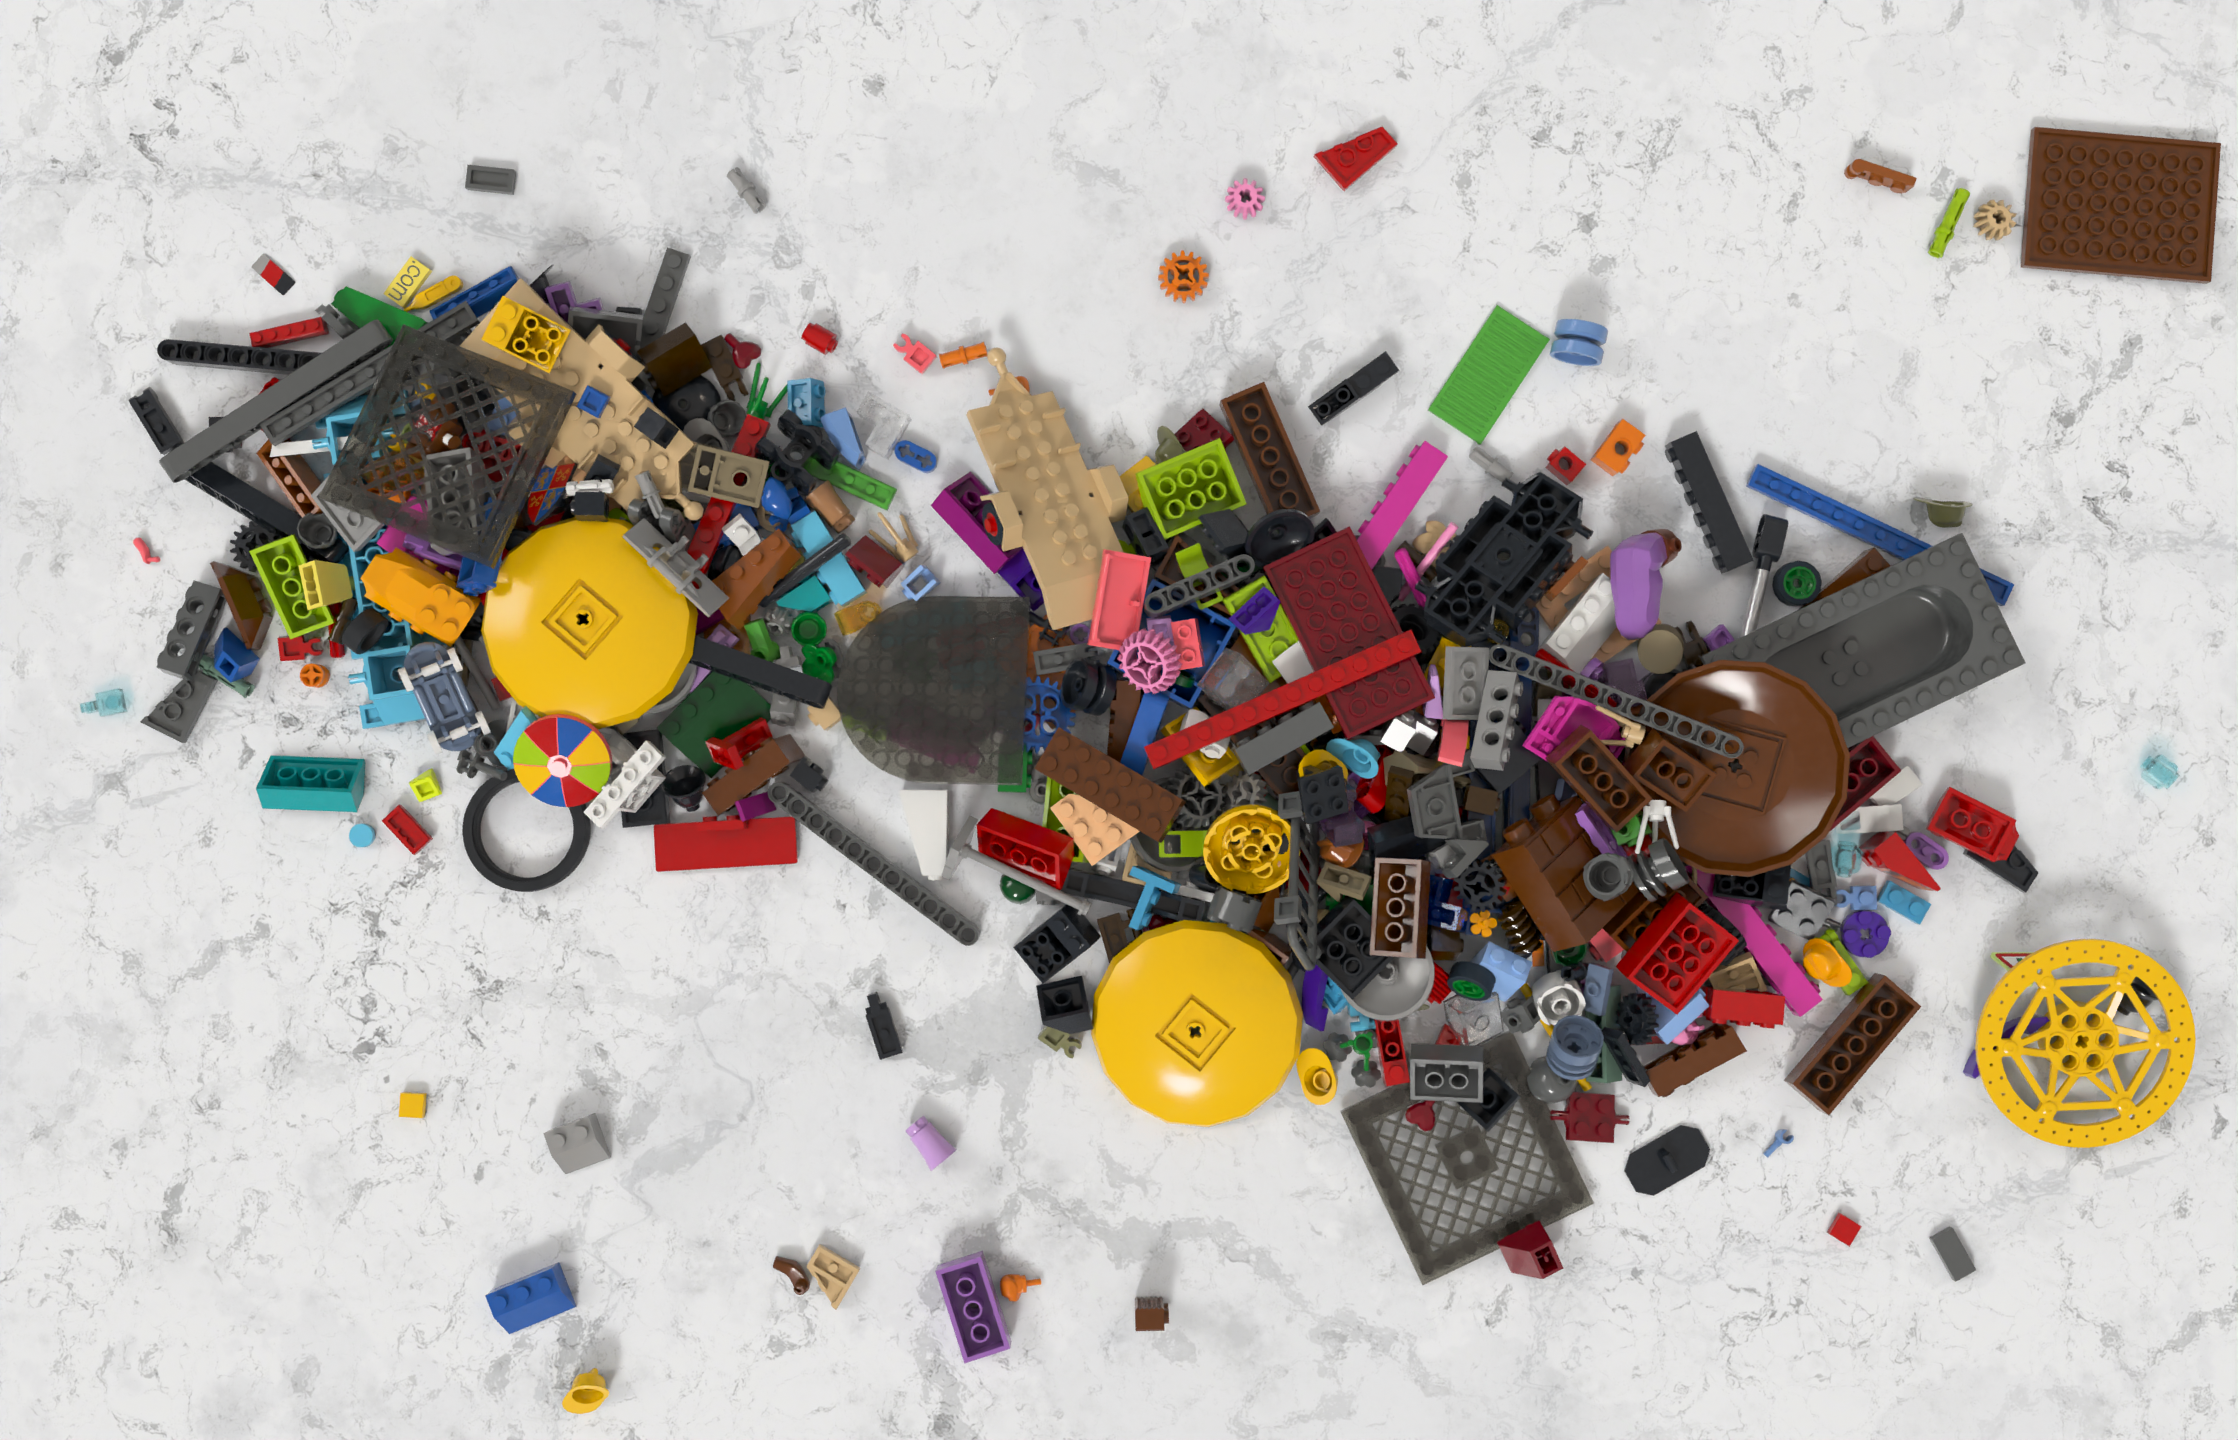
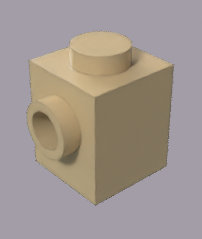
M830 696L824 709L812 706L807 707L810 712L807 715L815 726L820 724L825 731H828L843 719L844 713Z

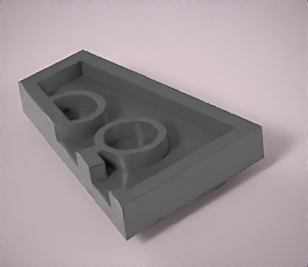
M197 670L192 682L185 679L179 682L173 688V692L164 701H160L155 706L156 709L149 716H145L140 722L181 743H186L218 680Z

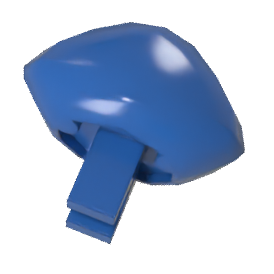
M770 477L763 488L761 503L763 508L771 515L788 520L793 508L791 499L798 497L799 493L796 487L786 490L783 482Z

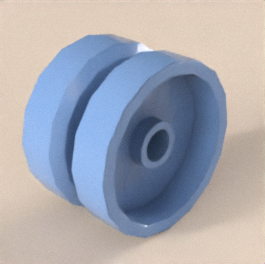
M1562 319L1556 322L1554 334L1558 340L1552 342L1550 350L1552 358L1581 366H1597L1602 363L1604 351L1600 346L1606 343L1607 328L1594 322L1578 319Z

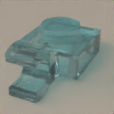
M120 688L95 693L96 701L80 704L81 713L90 714L99 711L100 717L127 712L123 689Z

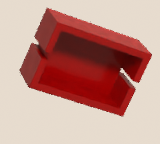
M1713 986L1700 987L1706 994L1704 999L1709 1005L1702 1012V1015L1706 1016V1020L1712 1021V1023L1727 1024V1020H1729V1022L1736 1023V1025L1751 1026V1022H1753L1754 1025L1772 1029L1775 1028V1024L1783 1025L1785 996L1767 991L1746 990L1745 992L1717 990Z

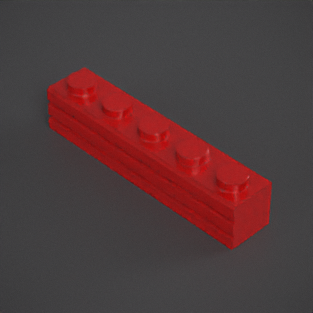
M317 317L249 334L252 347L270 348L327 335L329 330L327 322L322 317Z

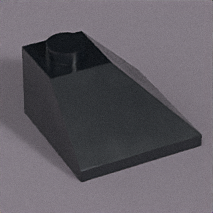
M1082 976L1036 985L1043 1025L1068 1034L1093 1029Z

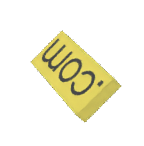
M410 256L383 294L405 309L432 271Z

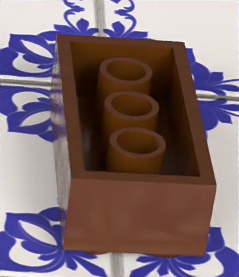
M1582 725L1575 729L1545 758L1602 822L1616 833L1652 800L1651 796L1590 729Z

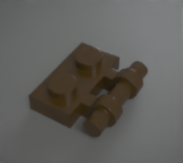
M1135 908L1126 910L1128 920L1125 921L1121 920L1120 913L1097 919L1109 964L1113 957L1134 941H1127L1124 929L1129 927ZM1131 928L1134 939L1142 934V930Z

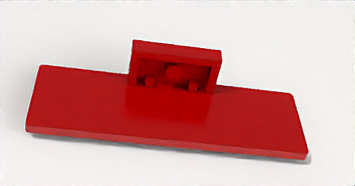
M740 815L726 816L724 821H717V816L703 817V822L654 825L655 865L657 872L796 864L798 862L796 819L793 817L758 818L742 822Z

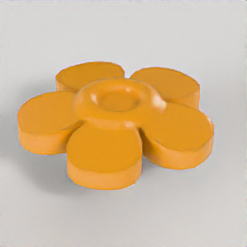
M1488 910L1485 912L1480 911L1479 915L1473 913L1469 918L1470 922L1474 923L1470 930L1474 935L1481 932L1483 937H1489L1492 934L1490 928H1495L1497 921L1495 918H1489L1490 912Z

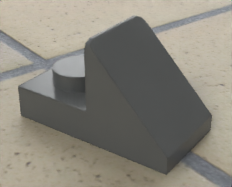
M1445 840L1456 854H1453L1445 861L1446 866L1441 872L1446 878H1457L1489 844L1487 841Z

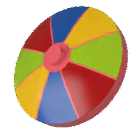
M553 714L541 717L526 727L516 742L513 752V764L520 783L536 799L553 806L574 807L591 801L603 790L602 787L608 782L612 771V755L606 739L592 724L571 715Z

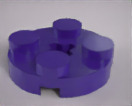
M1861 910L1850 913L1840 926L1842 945L1849 953L1858 957L1872 958L1880 954L1886 948L1891 936V929L1888 927L1885 919L1873 911ZM1861 929H1869L1870 936L1868 939H1861Z

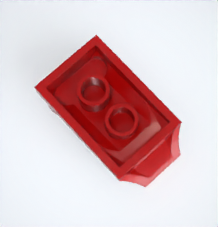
M1948 787L1940 798L1926 827L1932 834L1943 837L1991 862L2007 860L2019 838L2015 825L2016 819L1952 787Z

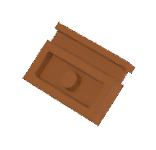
M1582 556L1575 563L1572 561L1563 571L1565 574L1553 583L1544 596L1549 601H1552L1587 565L1588 561Z

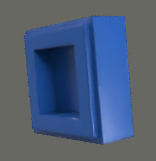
M587 385L577 407L597 418H601L611 397Z

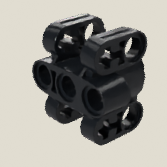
M787 409L779 417L777 427L792 441L782 451L781 446L777 447L763 436L755 444L754 452L758 458L769 461V465L773 463L770 477L783 482L784 485L791 481L799 492L807 496L815 488L817 480L804 467L813 458L821 466L830 470L838 461L840 452L827 440L822 442L823 435L819 428L803 425L802 420L794 412ZM798 452L802 455V459L794 460L790 454ZM783 469L787 472V476L779 477L775 474V471Z

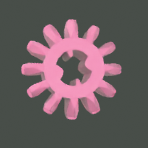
M1247 178L1243 179L1242 185L1237 180L1234 181V188L1228 187L1227 192L1229 195L1225 197V202L1230 203L1227 206V210L1232 211L1235 209L1234 217H1238L1242 213L1243 220L1247 219L1248 213L1253 218L1256 217V210L1262 211L1263 206L1261 203L1265 201V196L1260 195L1263 192V188H1255V180L1250 185L1247 184ZM1244 195L1249 197V200H1246V203L1241 201V198H1244Z

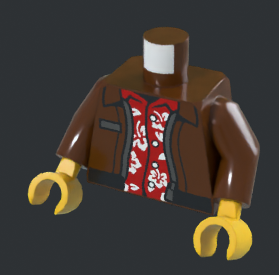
M420 383L426 388V392L423 394L415 390V394L418 397L432 401L427 402L406 440L407 444L397 435L391 434L392 438L397 439V443L394 446L387 443L386 445L394 451L404 450L405 454L423 460L424 455L457 449L461 444L459 436L463 431V426L458 422L455 405L440 394H434V389L431 385Z

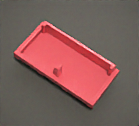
M1103 549L1087 645L1119 650L1127 637H1130L1133 632H1139L1151 557Z

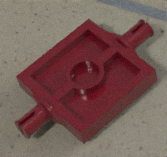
M1573 1092L1566 1099L1564 1111H1550V1114L1559 1115L1550 1116L1551 1120L1564 1121L1566 1140L1614 1143L1615 1125H1629L1630 1122L1621 1120L1630 1119L1629 1115L1616 1114L1615 1095Z

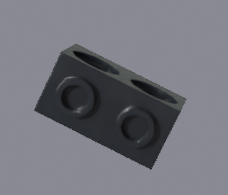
M1146 507L1127 515L1122 528L1136 554L1151 557L1150 564L1164 559L1169 546L1149 509Z

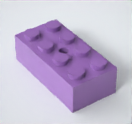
M983 1251L938 1265L935 1272L964 1364L1010 1349L1012 1341ZM970 1303H976L978 1307L972 1308Z

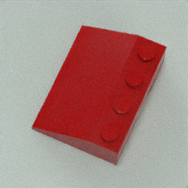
M1676 892L1615 967L1627 979L1678 1015L1739 940Z

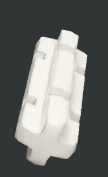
M605 479L602 482L600 480L580 481V483L572 481L567 482L566 492L569 496H575V492H605L606 494H611L614 490V484L611 479Z

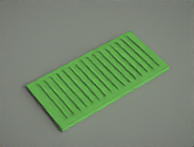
M1497 305L1428 411L1477 442L1478 445H1481L1550 339Z

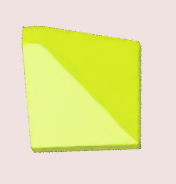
M432 768L409 782L419 802L442 794Z

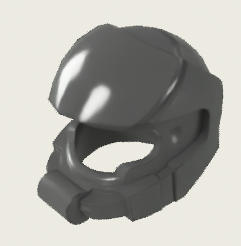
M1604 853L1593 858L1583 867V879L1587 889L1594 897L1603 899V901L1611 900L1623 894L1633 882L1634 872L1631 863L1625 856Z

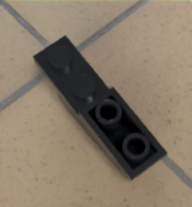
M1385 351L1351 377L1345 379L1317 399L1308 408L1322 426L1377 389L1400 370Z

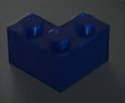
M1430 874L1427 924L1465 932L1470 909L1448 903L1453 880Z

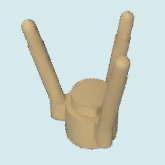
M878 512V517L896 540L895 548L897 550L873 530H869V534L889 550L897 560L901 559L905 563L919 551L916 549L918 544L912 536L904 515L901 514L899 518L908 540L906 538L901 540L884 515Z
M1599 705L1596 706V710L1612 717L1619 726L1623 727L1621 737L1625 738V740H1600L1604 745L1633 748L1634 743L1641 744L1645 734V726L1632 722Z

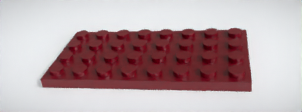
M1350 526L1263 567L1313 672L1403 633ZM1415 656L1325 695L1347 740L1435 699Z

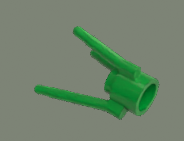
M757 363L746 414L764 420L765 417H771L773 410L788 391L786 385L770 407L767 408L768 403L762 400L769 380L768 377H765L759 394L755 398L761 364Z

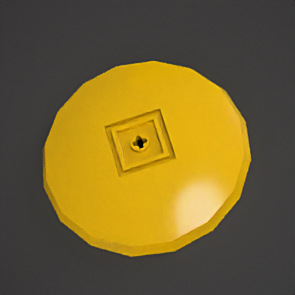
M576 517L541 526L507 553L499 567L497 581L495 582L497 584L496 587L486 592L481 632L492 672L518 705L528 707L531 712L540 717L553 714L571 715L592 724L597 729L637 719L673 691L693 655L698 616L697 608L684 594L681 593L679 595L676 592V587L654 566L650 568L647 560L622 537L634 526L631 523L608 518V522L578 521ZM652 547L656 551L660 549L658 547ZM580 614L584 616L586 614L589 615L587 617L589 621L587 625L583 623L581 625L578 624L580 622L578 618Z
M1182 920L1142 933L1112 958L1094 993L1093 1029L1091 1030V1036L1104 1074L1131 1105L1166 1123L1212 1127L1249 1116L1281 1090L1300 1054L1303 1012L1291 975L1264 943L1241 931L1229 928L1224 923ZM1199 1026L1201 1035L1195 1034L1192 1036L1190 1027L1196 1028Z

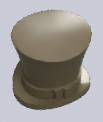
M1655 624L1652 632L1639 639L1637 644L1638 657L1642 666L1656 674H1665L1675 669L1680 663L1684 651V642L1681 634L1677 629L1668 624Z

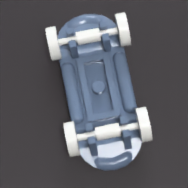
M423 642L410 649L405 657L404 667L398 669V673L407 692L413 690L431 730L426 734L435 754L443 752L441 747L449 751L466 750L473 746L475 737L481 734V731L484 735L491 733L482 711L476 712L459 673L463 668L454 647L447 650L438 643Z

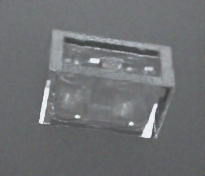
M1225 648L1198 682L1197 686L1211 700L1225 710H1229L1260 696L1269 682L1242 654Z

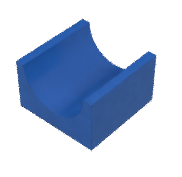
M1152 579L1145 592L1144 603L1149 594L1166 586ZM1176 591L1171 593V597L1176 601L1184 598L1182 594ZM1152 600L1148 603L1149 607L1153 610H1159L1162 607L1161 603L1157 600ZM1196 602L1163 615H1170L1171 622L1198 619L1205 666L1184 669L1195 678L1191 688L1174 683L1165 691H1159L1169 695L1170 701L1188 711L1192 709L1236 628L1230 620L1210 609L1204 608L1200 610ZM1144 603L1139 631L1145 628L1148 631L1146 618H1151L1144 612ZM1114 649L1107 665L1123 675L1125 671L1119 669L1122 662L1117 659L1121 653L1119 650Z

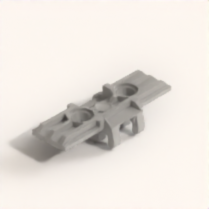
M643 518L622 536L647 560L650 568L654 566L676 587V592L679 595L681 593L684 594L708 618L729 599L724 592L700 571L709 558L703 554L695 561L685 551L686 545L690 541L685 535L678 543L676 542L672 545ZM652 547H658L660 549L656 551ZM695 581L699 585V589H695L691 582Z

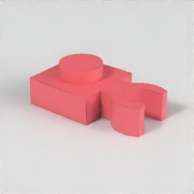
M902 333L901 337L906 341V345L900 347L894 343L893 346L896 351L906 353V356L903 358L904 361L923 375L937 356L919 341L912 345L910 338Z

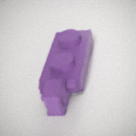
M411 533L406 534L403 547L414 551V554L421 558L460 571L464 552L441 555L431 548L430 533H427V535L420 533L419 536Z

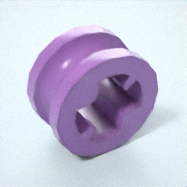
M1084 624L1073 626L1070 631L1072 642L1075 644L1088 643L1090 629ZM1083 628V632L1088 634L1087 638L1083 637L1084 641H1078V637L1074 636V632H1078L1077 629Z

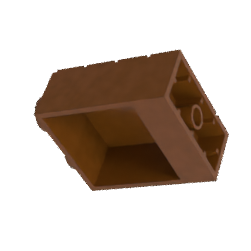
M1549 794L1529 807L1530 812L1534 816L1530 821L1527 818H1523L1511 824L1502 832L1507 842L1492 856L1553 952L1587 944L1639 891L1632 882L1626 892L1608 901L1598 899L1589 892L1583 879V867L1602 853L1593 845L1589 834L1577 821L1575 813L1583 802L1577 796L1558 801L1554 794Z

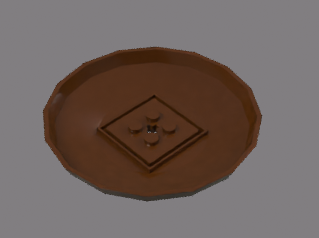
M1718 660L1678 673L1647 699L1649 702L1736 735L1741 739L1744 746L1740 756L1728 758L1660 731L1717 773L1714 780L1687 812L1637 781L1651 796L1652 800L1666 801V806L1671 807V816L1679 848L1675 849L1682 862L1704 873L1750 877L1793 864L1827 836L1847 799L1850 754L1836 714L1806 681L1765 662ZM1644 705L1642 706V708H1641V710H1640L1638 716H1641V715L1644 714V712H1645V706H1644ZM1658 712L1654 716V721L1658 725H1665L1669 719L1665 712ZM1635 721V723L1641 724L1646 727L1645 734L1643 737L1644 739L1652 730V727ZM1682 721L1678 724L1677 730L1685 735L1691 732L1692 725L1688 721ZM1710 730L1704 731L1701 734V740L1706 744L1714 742L1716 737L1715 733ZM1729 740L1725 743V750L1728 753H1735L1739 749V743L1736 740ZM1634 743L1633 748L1625 746L1624 763L1639 746L1638 744ZM1734 759H1738L1739 764L1743 765L1742 769L1737 768L1736 772L1731 771L1732 767L1728 765ZM1648 817L1647 823L1652 831V821H1649ZM1664 817V821L1658 822L1657 840L1664 837L1674 848L1666 817Z

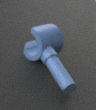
M1778 1130L1775 1133L1776 1140L1763 1154L1768 1158L1782 1143L1790 1144L1794 1140V1136L1789 1135L1784 1140L1783 1134L1787 1130Z

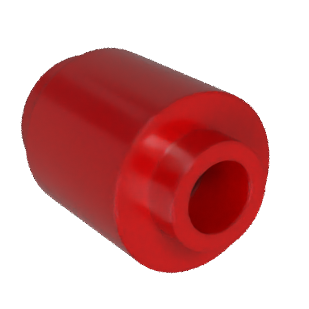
M809 323L801 337L805 344L824 355L828 354V352L833 353L838 345L837 335L817 323L815 325Z

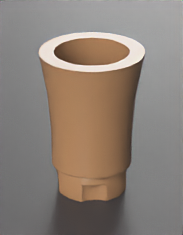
M829 480L817 487L804 499L805 503L813 508L838 534L855 521V518L850 514L851 511L838 496Z

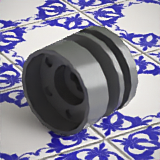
M1664 837L1648 846L1651 857L1643 850H1640L1637 857L1632 854L1626 858L1631 863L1635 885L1650 902L1657 900L1658 894L1661 896L1667 894L1665 882L1673 890H1676L1690 881L1680 857Z

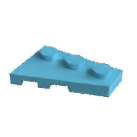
M526 706L519 712L494 751V754L507 770L514 768L513 752L518 738L526 727L537 720L535 715Z

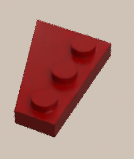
M1382 126L1357 136L1351 141L1335 145L1329 150L1314 154V158L1338 186L1345 191L1397 147L1398 143Z

